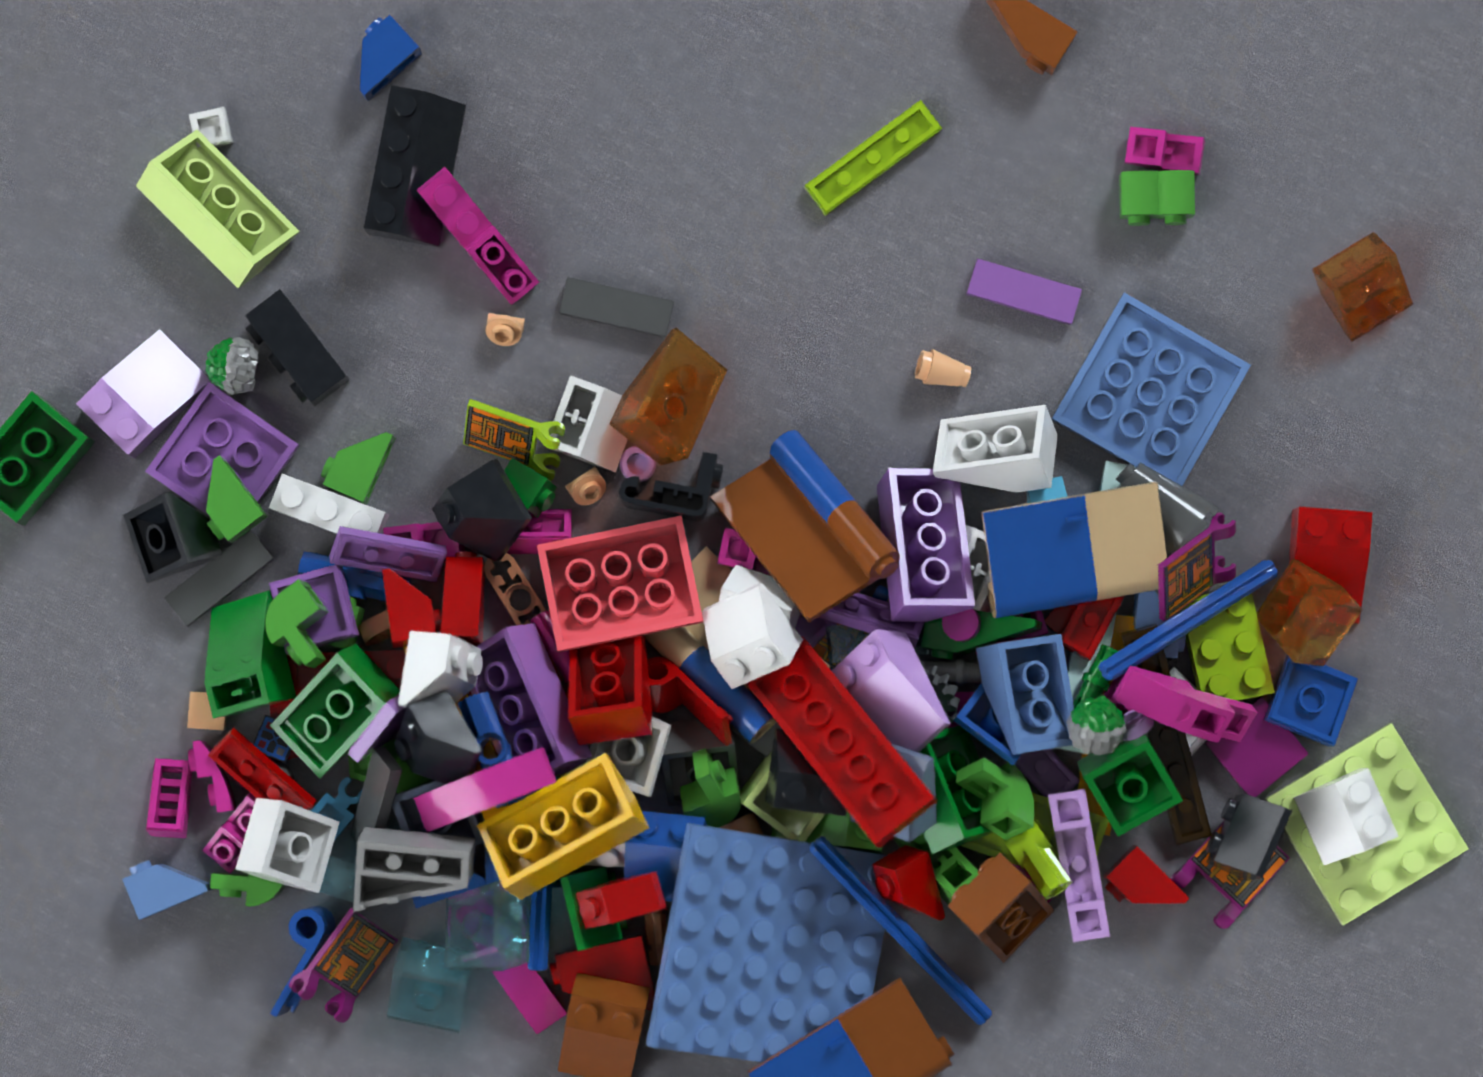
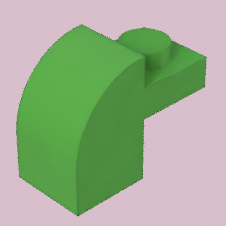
M298 579L273 599L267 610L265 627L272 645L283 647L289 642L290 645L286 649L298 665L303 663L305 666L316 668L326 659L306 632V629L329 612L308 582Z
M705 748L692 753L697 781L680 787L683 813L686 816L705 817L707 826L719 828L733 820L741 806L737 773L734 766L724 770L719 760L713 761Z
M983 757L957 771L956 784L982 799L981 825L1005 840L1034 826V799L1026 778L1015 765L1008 762L998 767Z
M211 873L210 888L220 889L219 896L241 898L242 891H247L245 906H257L267 903L276 898L286 886L250 874Z

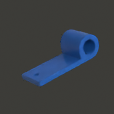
M322 906L305 908L296 912L290 919L289 933L291 938L307 950L270 1012L275 1017L286 1014L289 1010L294 1013L302 1000L298 993L289 988V983L295 975L307 969L334 932L336 927L335 918L327 908Z

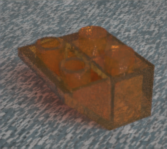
M1372 232L1312 269L1322 297L1351 342L1413 305L1396 253L1375 232Z
M1292 559L1257 611L1258 621L1294 663L1324 666L1363 609L1341 585L1304 563Z

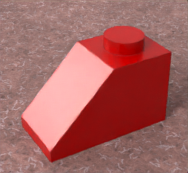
M382 569L393 648L408 646L410 631L429 633L441 631L440 609L433 610L432 600L391 569Z
M905 845L872 864L876 877L875 886L884 899L925 917L939 921L946 918L928 851Z
M1133 845L1103 875L1109 882L1104 888L1119 903L1124 898L1132 904H1185L1190 899L1136 845Z
M656 871L605 882L575 893L585 929L612 924L666 908Z

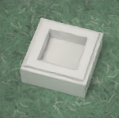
M225 107L189 114L192 132L195 130L200 131L215 147L233 144ZM196 141L197 147H201V145Z

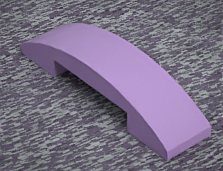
M1085 789L1048 794L1059 861L1073 882L1065 890L1073 942L1110 937Z

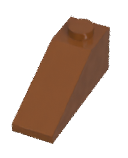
M986 0L1020 56L1026 59L1025 64L1039 74H1044L1046 71L1052 75L1078 31L1027 0Z

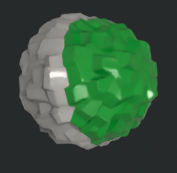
M228 337L226 340L221 341L220 344L214 345L213 349L207 353L205 372L208 374L209 380L216 387L225 390L230 395L253 391L256 382L254 381L256 364L260 362V349L255 348L250 340L240 337Z
M1100 695L1097 698H1085V701L1077 704V707L1070 712V717L1066 721L1069 739L1072 740L1073 748L1082 749L1083 753L1092 754V752L1094 755L1112 753L1119 742L1123 741L1124 734L1127 731L1122 711L1104 695Z

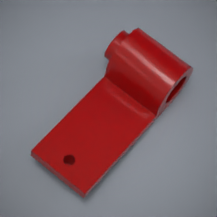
M653 657L647 660L652 711L665 713L683 704L726 747L730 745L732 738L729 723L733 721L732 717L721 706L718 707L672 661L664 657Z

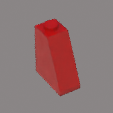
M457 552L455 557H446L441 634H451L476 647L483 642L485 563L483 557H477V554L474 552Z
M643 935L616 940L581 951L575 949L555 954L556 962L550 963L554 985L561 984L562 992L572 994L577 973L648 987L650 991L646 1010L651 1011L653 1008L655 990Z

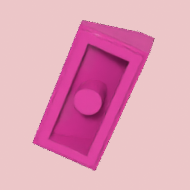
M548 509L545 512L542 511L538 518L530 514L532 519L507 553L538 554L537 545L572 538V509Z

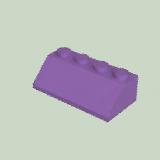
M888 468L877 484L881 531L900 554L896 571L887 577L891 621L928 622L973 609L975 607L960 482L936 478L933 474V469Z
M535 623L506 627L476 646L482 649L483 666L481 673L477 676L476 686L470 691L472 695L486 691L489 692L506 740L511 745L513 758L544 747L553 774L556 777L593 757L587 744H578L568 719V699ZM493 740L492 742L499 756L502 749L501 743Z

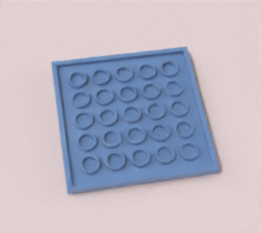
M687 823L646 1045L652 1048L763 1062L873 994L885 928L810 852L809 847L813 842ZM834 846L878 892L875 886L876 877L872 864L889 854Z

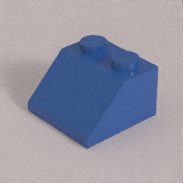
M642 811L649 829L625 841L624 878L656 871L664 900L672 902L686 824L707 826L705 817Z

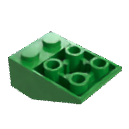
M271 590L216 606L211 610L204 684L213 719L246 713L296 698L284 646L272 645L266 633V614L273 601Z

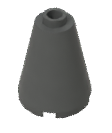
M1129 463L1116 477V480L1120 483L1117 488L1157 482L1167 558L1172 555L1170 552L1174 549L1177 551L1201 533L1208 525V522L1205 521L1207 518L1205 515L1208 512L1215 516L1218 508L1213 503L1142 463H1139L1136 467Z

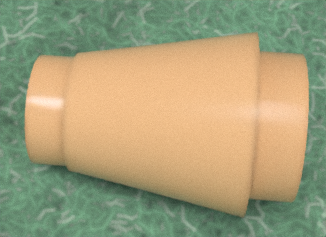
M931 349L930 352L921 351L915 369V378L922 380L923 384L966 387L971 375V366L965 365L934 349Z

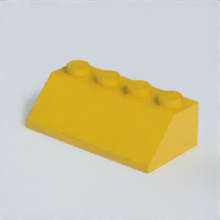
M606 753L556 780V783L538 790L477 825L503 888L520 900L649 829L634 794Z

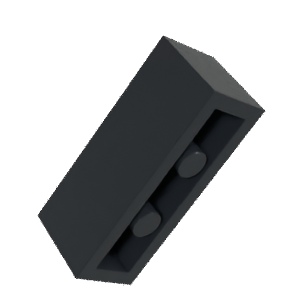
M280 289L245 315L251 323L246 327V330L258 345L263 342L267 344L273 352L268 356V359L280 374L287 371L295 382L290 387L302 403L309 399L316 406L350 380Z

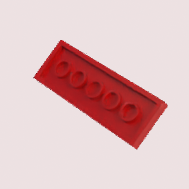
M802 636L803 641L790 664L746 684L879 849L938 801Z

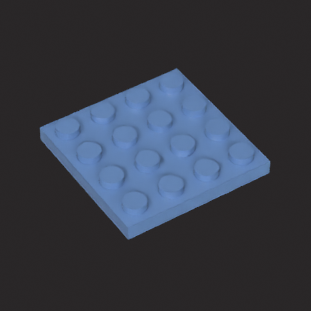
M1123 293L1051 419L1125 463H1131L1134 467L1142 463L1183 486L1251 365L1130 295Z

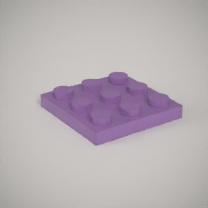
M208 382L145 472L208 515L206 507L213 460L220 455L226 459L259 504L300 445Z

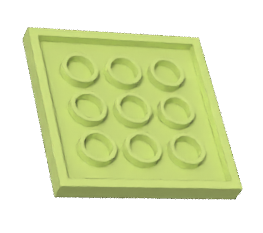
M1392 723L1385 725L1265 798L1268 802L1292 810L1284 831L1341 925L1349 923L1469 849ZM1359 768H1369L1399 837L1365 852L1323 865L1294 797Z

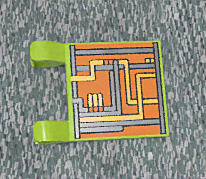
M473 399L469 400L464 430V445L507 460L514 458L550 481L554 479L555 471L547 469L545 466L553 465L559 467L560 457L554 453L535 454L537 438L549 449L555 450L559 448L560 439L553 438L550 434L555 433L564 436L565 426L557 421L539 423Z

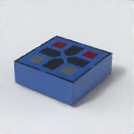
M265 715L253 745L265 755L286 763L292 749L270 727L276 718Z

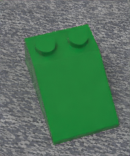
M354 643L336 653L271 723L270 727L321 779L349 753L350 748L385 703L400 694V689Z

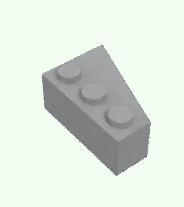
M364 827L357 841L353 912L365 910L366 907L387 903V905L399 903L400 900L411 897H427L467 888L474 870L476 838Z

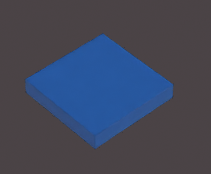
M1290 651L1287 653L1274 690L1275 693L1271 698L1264 720L1328 747H1334L1358 678Z

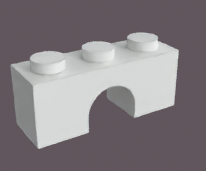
M285 474L281 475L269 506L273 511L336 534L339 526L383 534V528H385L389 518V514Z

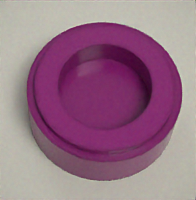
M973 608L943 617V630L953 640L959 642L970 641L980 631V615Z

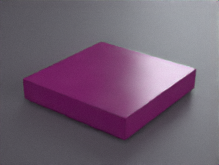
M1259 697L1251 704L1258 713L1241 742L1221 738L1219 743L1209 740L1204 743L1243 792L1253 797H1257L1309 754L1291 731L1264 720L1269 705L1263 697Z

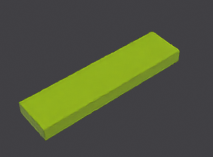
M920 100L804 185V188L824 215L827 216L941 132L943 128L922 100Z

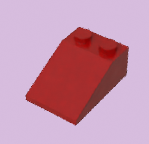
M1297 507L1292 510L1285 619L1359 624L1370 554L1373 512Z
M644 635L569 650L568 719L579 745L652 735V702Z

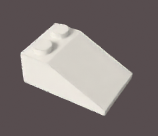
M1046 405L941 419L933 467L934 476L936 478L1015 493L1051 488L1058 434Z

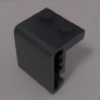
M703 452L696 488L655 480L654 496L662 498V503L627 497L630 492L639 493L641 484L639 476L627 478L621 484L619 494L622 503L631 509L671 517L682 515V519L701 521L707 515L712 488H720L723 465L717 464V454Z

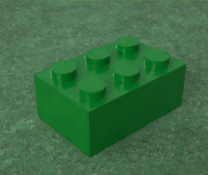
M33 391L27 395L0 428V510L13 521L24 526L96 442Z

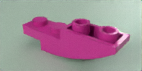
M442 168L417 189V192L435 212L444 226L511 305L539 283L537 278L499 231L490 223L447 168Z
M1133 666L1128 667L1112 695L1116 701L1142 715L1184 733L1219 743L1221 738L1241 742L1258 713L1251 704L1194 689L1188 681Z

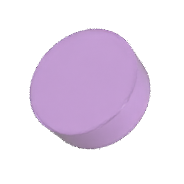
M632 446L622 454L620 469L626 479L639 476L642 483L654 475L656 459L648 448Z
M1134 710L1128 711L1124 714L1127 731L1124 734L1123 740L1131 741L1146 734L1152 729L1154 720Z

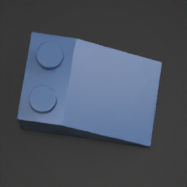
M1057 634L1003 642L976 648L982 686L1012 754L1073 745L1072 740L1069 739L1066 721L1070 717V712L1074 710L1062 635Z

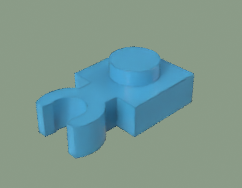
M346 777L340 782L336 798L326 792L311 810L314 813L339 821L334 842L355 818V814L348 808L352 804L359 803L362 793L361 790L355 797L348 795L347 786L353 780L351 777Z

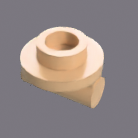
M489 313L485 329L486 335L497 345L512 346L521 339L525 318Z
M594 466L565 485V488L577 504L590 505L597 502L604 495L606 482Z

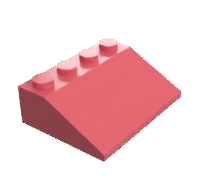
M682 515L537 545L558 652L704 623Z

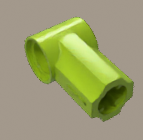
M1034 821L1032 828L1004 841L1021 868L1025 867L1032 881L1046 900L1058 896L1073 883L1052 852L1053 846L1036 821Z

